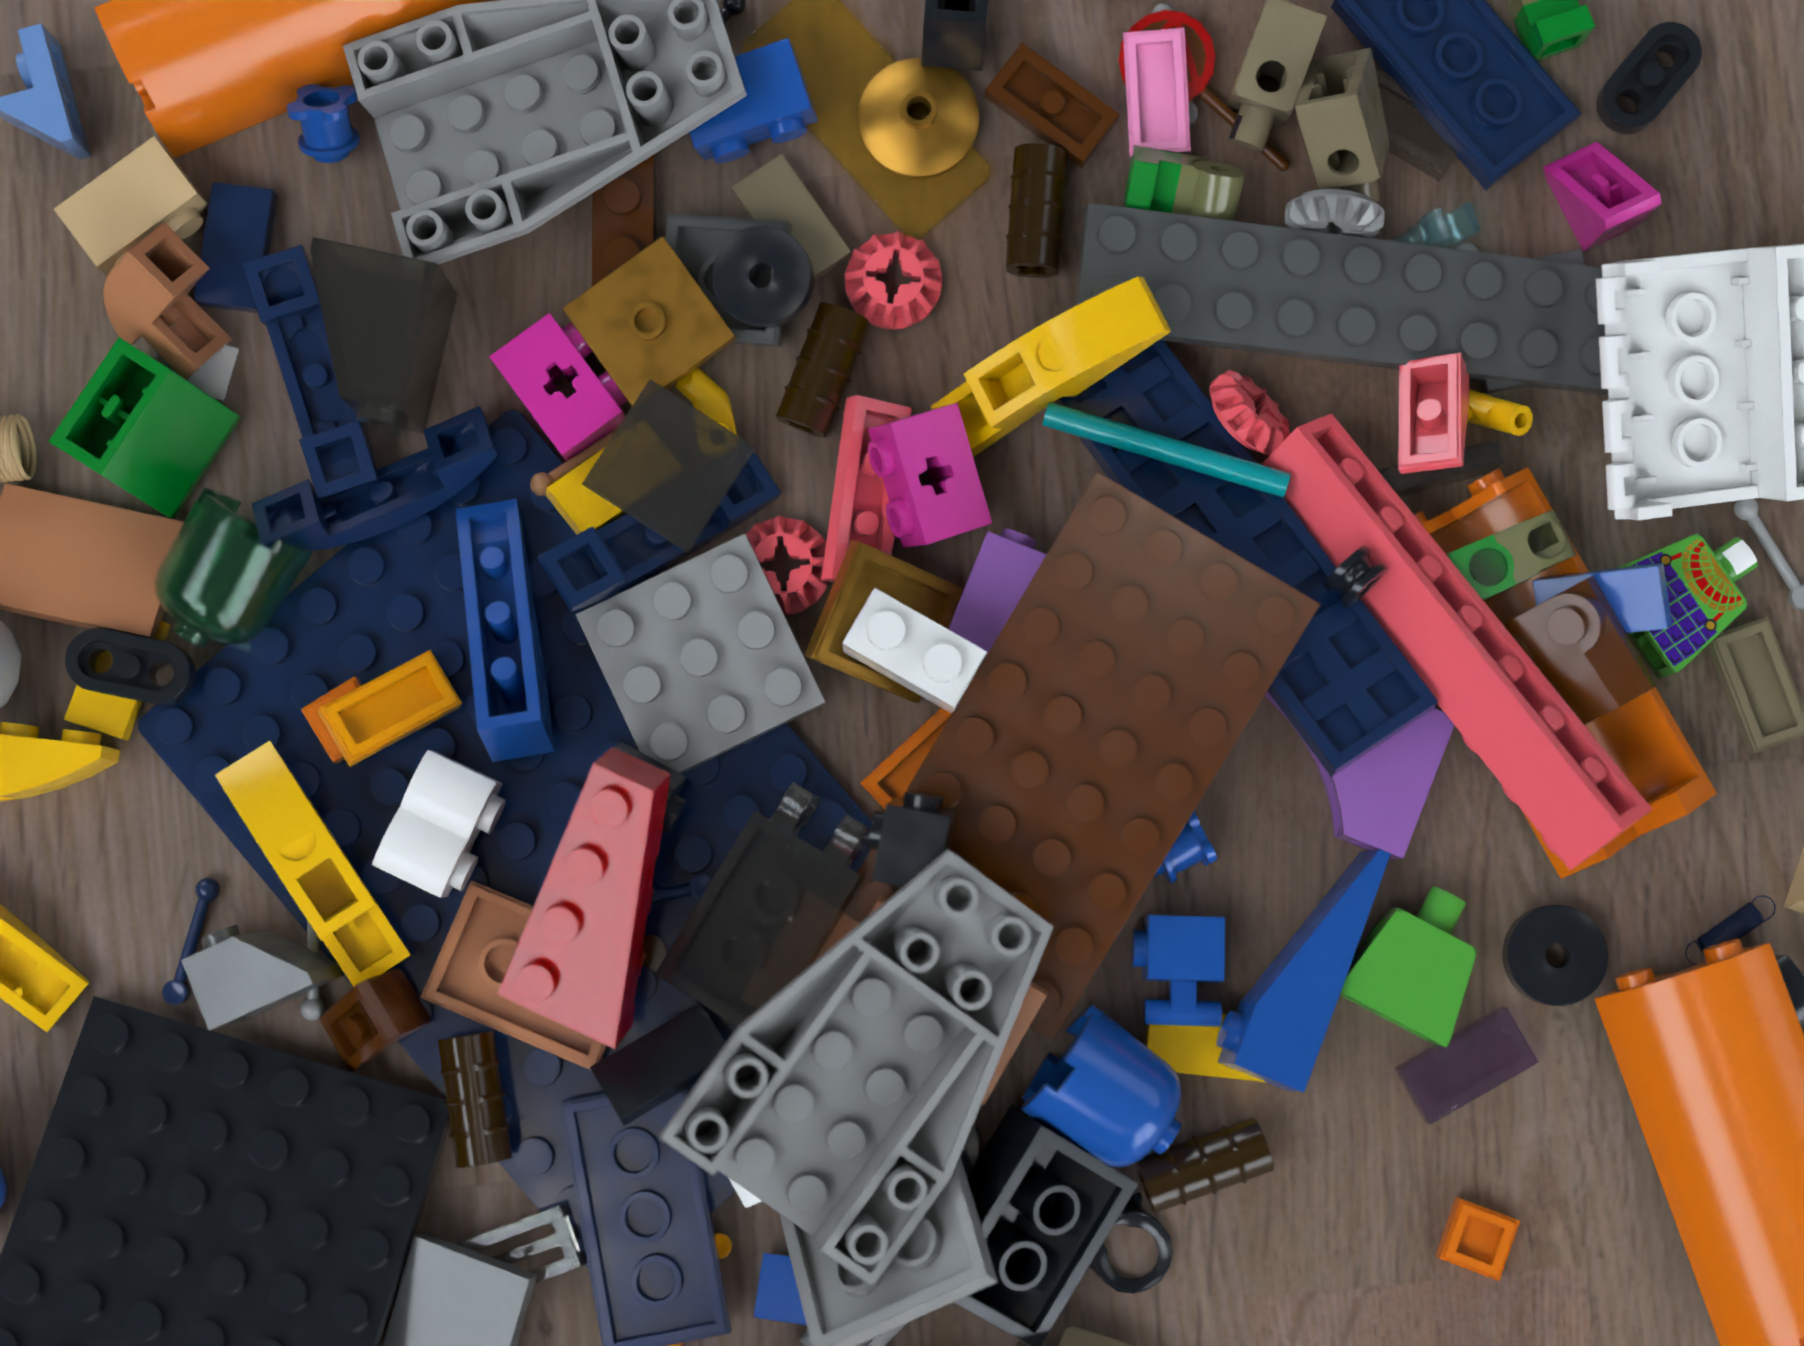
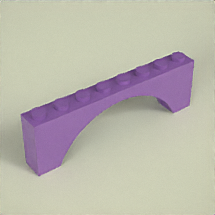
M1003 528L1000 536L987 531L948 630L987 651L986 656L1047 555L1035 550L1036 540ZM1267 691L1264 697L1267 698L1288 720V718L1285 716V714L1282 712V710L1279 708V706L1276 704L1274 699ZM1438 704L1431 711L1332 777L1303 740L1316 763L1326 789L1335 838L1367 851L1375 849L1384 850L1391 853L1390 860L1404 858L1454 728V724L1441 711L1442 709Z

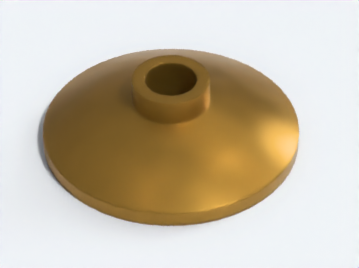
M922 58L904 59L882 69L866 86L858 108L859 133L868 153L886 170L908 178L934 177L954 168L971 150L979 127L978 103L972 88L965 78L953 68L921 66ZM917 102L924 103L929 107L930 114L925 119L915 120L907 113L909 106Z

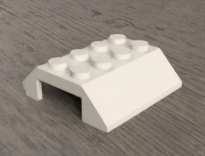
M1804 244L1739 248L1602 264V278L1596 279L1598 324H1605V336L1599 337L1601 388L1608 389L1609 396L1608 400L1602 401L1605 453H1612V463L1606 465L1608 510L1615 511V519L1646 520L1673 516L1672 509L1754 498L1779 501L1804 499Z

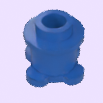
M311 84L297 89V99L287 105V113L290 119L300 121L302 134L298 138V147L302 153L312 156L318 162L333 163L345 159L350 151L359 145L360 136L356 128L351 126L348 109L349 104L357 101L354 87L348 85L321 87L317 84Z
M1195 812L1192 813L1153 878L1163 874L1166 880L1172 884L1177 881L1176 874L1199 862L1207 866L1218 860L1215 850L1200 825Z

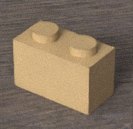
M153 136L55 207L54 211L95 266L108 276L128 250L164 222L181 240L194 234L203 224V217L207 215L209 204L171 153Z

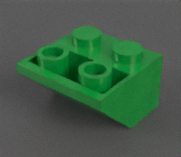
M118 337L48 442L170 519H175L242 417L163 364Z

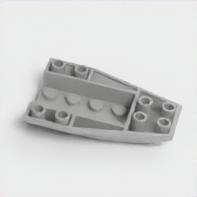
M499 0L460 4L343 45L358 101L372 115L376 123L400 210L391 213L405 265L410 274L532 232L747 96L717 0Z
M947 849L737 1027L659 1134L660 1139L713 1176L717 1171L723 1173L813 1236L822 1252L873 1287L951 1179L1053 926Z

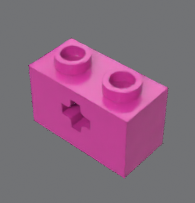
M548 313L489 357L564 460L568 461L614 431L620 423L626 420L620 407L628 402V400L607 371L597 377L586 363L584 358L592 353V350L575 326L569 322L560 328L552 315ZM562 375L566 380L572 382L576 391L567 399L563 393L557 390L553 382Z
M958 403L934 408L868 428L871 442L868 445L870 463L877 476L883 478L889 499L886 505L887 520L894 535L901 539L903 548L927 545L992 524ZM927 470L930 481L921 485L919 474Z

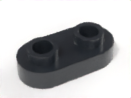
M1676 22L1661 23L1650 29L1600 89L1596 107L1602 122L1611 130L1621 134H1634L1648 127L1698 68L1702 57V48L1697 35L1687 26ZM1656 52L1669 54L1673 60V67L1660 65L1656 59ZM1618 97L1630 98L1635 104V112L1628 113L1623 111L1618 105Z
M94 628L83 631L71 641L65 656V666L68 675L81 688L154 705L168 706L182 701L191 692L196 679L195 664L191 656L181 647L161 640L107 629ZM109 651L113 658L112 666L107 672L99 673L95 666L96 659L101 653ZM170 664L174 670L173 679L167 685L160 686L156 680V672L162 665Z

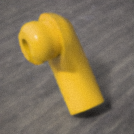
M1469 389L1467 424L1469 421L1472 424L1516 436L1524 435L1529 431L1533 422V414L1528 406Z

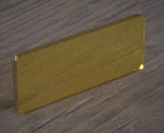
M792 0L743 42L742 52L746 53L789 38L796 51L819 120L818 122L806 125L807 129L896 228L906 236L917 240L923 238L988 181L990 167L973 147L966 157L954 168L929 178H908L894 174L879 165L871 157L859 133V103L871 79L882 69L895 63V61L840 0ZM917 102L909 106L907 113L915 120H922L930 114V109L924 103Z

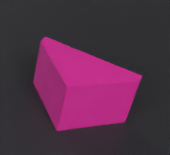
M1597 141L1543 167L1545 178L1583 252L1638 227L1662 204L1660 193Z

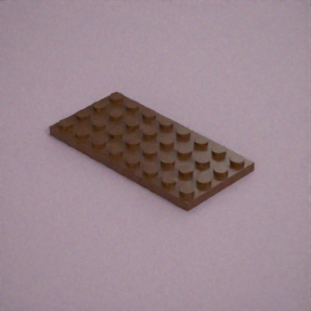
M1096 471L970 682L956 709L951 714L907 790L941 796L944 798L942 807L958 810L950 851L1053 926L1032 978V982L1048 990V994L1029 1026L1052 1042L1320 605L1317 601ZM873 849L870 850L836 907L859 923L870 915L880 896L889 899L902 888L896 885L872 881L878 852Z

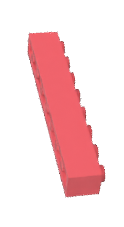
M1330 413L1296 427L1261 465L1291 473L1284 500L1336 568L1362 546H1366L1371 551L1369 560L1373 564L1383 563L1388 568L1384 576L1361 598V601L1438 700L1437 704L1459 730L1468 748L1479 755L1501 783L1507 797L1522 809L1541 833L1546 846L1554 854L1558 855L1571 871L1652 810L1649 804L1334 415Z

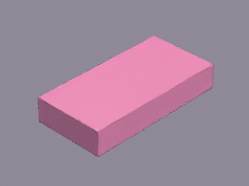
M1174 28L1123 33L1130 158H1132L1134 145L1191 154L1185 29Z

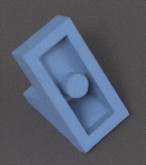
M41 23L17 30L23 52L16 54V63L27 89L0 97V116L10 124L79 160L90 157L89 146L61 44Z

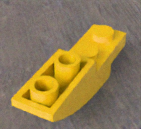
M1137 276L1072 307L990 355L963 374L966 379L965 383L937 401L931 408L934 409L958 403L974 457L1048 406L1049 402L1054 403L1061 397L1077 396L1171 332V329L1144 277Z
M1 722L0 802L29 798L59 790L90 778L118 763L120 750L100 745L101 734L63 729L61 741L38 738L40 729L38 726Z
M270 740L215 774L279 878L320 940H323L353 987L368 978L384 973L410 956L409 950Z

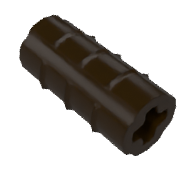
M1027 143L1014 148L1013 173L1010 176L1012 180L1011 200L1008 205L1010 210L1008 234L1006 235V271L1010 274L1035 278H1047L1058 275L1060 247L1063 246L1061 243L1062 218L1064 217V188L1067 187L1065 183L1067 151L1060 146Z
M820 302L811 327L806 329L808 335L799 357L795 358L797 363L788 385L784 386L785 394L776 414L777 420L794 429L826 438L834 415L839 411L838 405L846 384L850 383L849 377L857 356L861 354L860 348L870 325L867 318L841 306Z
M494 1030L439 1039L438 1047L442 1067L439 1073L443 1075L446 1094L444 1105L448 1107L451 1127L449 1137L453 1141L456 1168L473 1167L511 1159L512 1150L508 1130L510 1124L507 1122L505 1092L502 1090L499 1070L501 1061L497 1057Z
M1253 1117L1227 1127L1222 1125L1221 1129L1199 1137L1192 1136L1191 1140L1171 1146L1160 1155L1155 1152L1146 1155L1142 1160L1135 1163L1144 1193L1154 1213L1179 1204L1186 1205L1188 1201L1210 1193L1216 1195L1218 1190L1240 1182L1246 1184L1247 1180L1274 1171L1266 1139L1257 1120Z

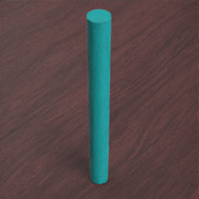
M1052 402L1048 403L1042 426L1283 498L1291 473Z

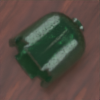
M207 487L204 488L199 498L195 501L158 569L154 581L155 595L164 611L176 620L171 629L188 642L199 647H205L209 639L226 645L244 644L253 640L263 630L313 552L281 539H276L271 548L261 544L256 523L236 513L242 502Z

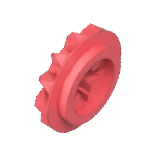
M900 230L892 234H874L867 242L854 249L845 271L846 295L855 312L867 318L870 324L884 329H903L919 323L931 313L941 294L942 273L939 259L934 256L923 239L917 240L905 235ZM893 257H898L902 275L910 277L911 281L918 282L901 284L898 288V293L894 294L893 303H888L885 283L869 276L886 274L889 270V264H893Z
M1228 370L1210 383L1209 392L1217 418L1230 435L1246 448L1270 456L1290 435L1289 420L1280 413L1279 404L1272 401L1267 395L1266 389L1259 388L1251 377L1241 376L1238 372Z
M777 516L762 523L754 524L746 536L760 565H765V562L775 560V550L778 549V541H783L784 548L787 549L790 559H800V562L810 561L809 565H800V568L790 570L789 580L786 581L787 591H781V583L778 581L774 571H765L762 568L784 615L800 613L810 608L822 597L829 585V581L821 580L826 547L824 537L804 520Z

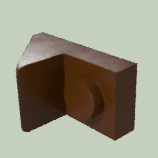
M395 969L360 982L319 1018L350 1072L369 1063L390 1045L426 1026L431 1021L425 1007L401 969Z

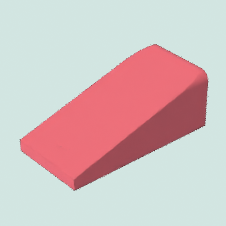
M1461 353L1417 358V360L1408 361L1406 365L1399 366L1398 470L1400 474L1463 467L1469 404V374L1467 373L1466 363Z

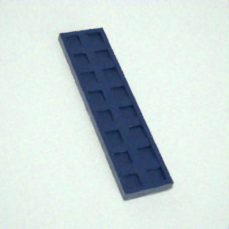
M1158 340L1077 396L1061 397L1054 402L1256 463L1246 448L1224 428L1217 418L1211 402L1166 343ZM1079 437L1109 479L1320 603L1269 687L1268 693L1331 777L1436 706L1438 700L1361 599L1348 609H1345L1340 604L1342 600L1340 592L1336 590L1328 592L1323 587L1326 580L1337 568L1283 497Z

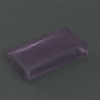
M1502 1006L1453 1034L1447 1048L1434 1045L1395 1067V1070L1424 1121L1431 1125L1539 1063L1508 1008Z

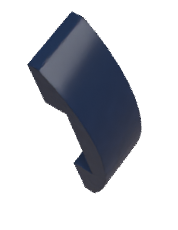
M298 245L242 263L260 320L267 326L302 435V439H299L318 499L321 500L379 481L370 439L357 394L333 370L329 345L344 360L345 357L341 345L325 330L320 303L327 311L328 308L323 295L317 290L314 271L305 248L302 245Z
M478 406L424 429L423 432L428 448L378 469L379 481L320 500L317 497L314 486L307 479L253 502L252 507L262 548L267 554L299 553L334 548L390 531L438 507L469 485L497 456L482 408Z
M748 442L698 469L693 479L598 530H595L592 526L538 556V561L572 612L616 594L697 551L779 498L781 492Z

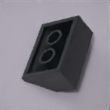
M1011 1104L967 1177L998 1282L956 1300L954 1303L1031 1346H1041L1139 1183L1116 1168L1106 1165L1047 1128L1017 1106Z

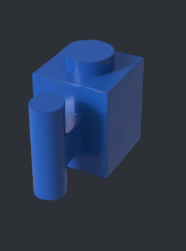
M1146 916L1143 919V929H1133L1131 964L1132 967H1142V982H1169V1000L1144 999V1025L1221 1027V1001H1197V983L1217 984L1224 981L1225 917Z

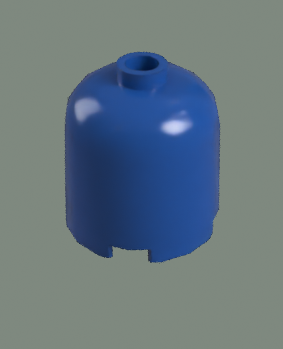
M1091 1004L1065 1030L1074 1037V1040L1059 1059L1051 1053L1045 1056L1022 1095L1021 1099L1025 1103L1020 1109L1110 1167H1126L1142 1160L1151 1150H1154L1159 1155L1162 1154L1174 1141L1182 1125L1181 1122L1174 1118L1181 1102L1182 1085L1177 1073L1167 1062Z

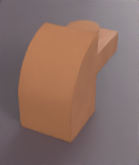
M164 222L128 250L110 271L104 284V304L109 320L120 338L131 345L143 338L185 380H188L219 353L232 338L187 294L210 268Z

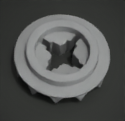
M1320 189L1306 192L1300 197L1289 201L1285 207L1284 224L1293 229L1372 238L1379 234L1380 228L1384 227L1385 210L1379 204L1373 202L1371 198L1358 192L1341 189Z

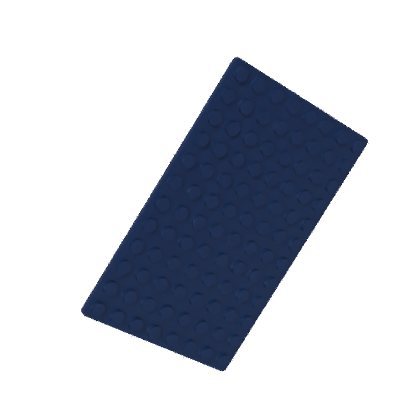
M509 410L489 425L497 456L469 485L438 507L404 525L377 536L347 544L196 671V679L191 692L182 701L168 706L155 705L144 714L138 722V730L307 932L306 917L268 861L215 774L270 740L410 952V956L384 973L395 969H401L429 1014L431 1021L426 1026L398 1042L446 1099L443 1075L439 1073L442 1067L438 1040L494 1030L497 1057L501 1061L499 1070L502 1090L505 1092L504 1103L507 1122L510 1124L508 1130L512 1150V1158L500 1161L499 1163L589 1270L559 1102L604 1093L592 1071L420 998L471 880L534 906L551 866L550 863L559 847L593 763L620 741L639 751L575 614L659 574L655 573L616 594L572 612L569 610L538 561V556L577 534L546 496L536 495L530 487L531 478L536 473H549L563 464V462L521 413ZM517 499L521 513L548 688L555 752L492 762L477 731L456 509ZM431 650L462 702L460 708L349 767L345 759L338 764L333 763L301 709L354 676L359 678L364 685ZM787 723L682 773L687 779L678 796L684 798L687 802L672 831L669 834L662 831L659 858L654 867L652 888L655 891L690 882L693 876L706 874L714 883V891L706 899H697L690 895L651 904L644 935H655L663 940L667 947V959L664 965L654 972L648 967L642 966L636 986L634 1000L636 1009L633 1026L616 1049L607 1047L603 1059L699 1002L702 1003L723 1039L727 1042L737 1027L758 1010L742 1000L741 997L807 892L810 891L834 907H837L871 849H868V838L872 822ZM427 750L436 751L503 783L498 796L506 800L501 816L492 832L488 834L480 831L473 844L470 854L477 856L478 861L467 885L462 891L452 888L448 897L444 898L435 896L372 865L379 845L398 811L409 783ZM320 940V949L328 959L337 962L323 940ZM343 972L344 978H345V979L349 982V984L353 987V985L351 984V982L349 981V979L347 978V976H346L345 973ZM695 1083V1084H693L692 1086L688 1087L689 1093L691 1092V1090L694 1088V1086H695L697 1083ZM703 1169L712 1213L736 1190L729 1178L720 1171H717L713 1176Z

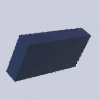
M212 182L200 258L210 269L196 283L194 301L199 306L258 313L242 263L269 255L278 196L273 189Z

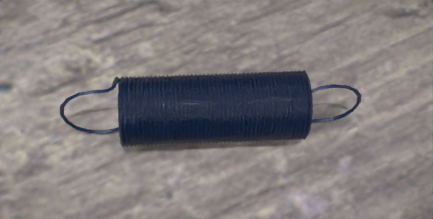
M1765 895L1755 897L1752 902H1748L1701 937H1698L1697 941H1692L1685 950L1687 960L1691 964L1696 965L1687 957V949L1694 942L1702 951L1710 946L1733 939H1741L1743 936H1746L1775 914L1776 905L1774 901ZM1766 897L1774 904V912L1766 920H1764L1760 911L1753 904L1756 898Z

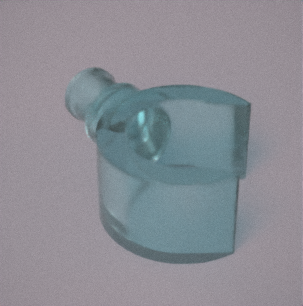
M1469 201L1443 215L1441 207L1418 219L1419 225L1407 229V233L1392 237L1390 240L1447 248L1475 236L1481 229L1472 204Z

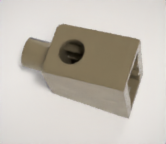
M1284 0L1265 1L1227 104L1229 107L1239 110L1229 136V141L1244 148L1262 152L1273 123L1279 125L1286 124L1294 108L1327 15ZM1260 77L1273 79L1278 85L1277 91H1264L1257 84Z
M1371 47L1311 59L1295 104V110L1317 185L1320 189L1341 187V190L1358 192L1368 196L1373 202L1377 203L1381 199L1377 180L1382 177L1390 146Z

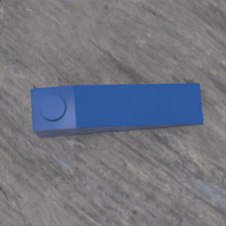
M511 499L456 509L477 731L492 762L555 752L548 688L518 500Z
M1375 849L1360 852L1240 1001L1236 1012L1230 1011L1226 1015L1217 1037V1046L1222 1048L1217 1063L1287 1091L1305 1092L1391 853Z

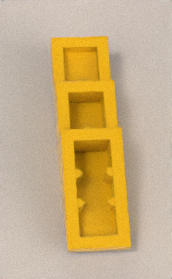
M0 904V998L45 1032H48L85 989L89 981L43 939Z

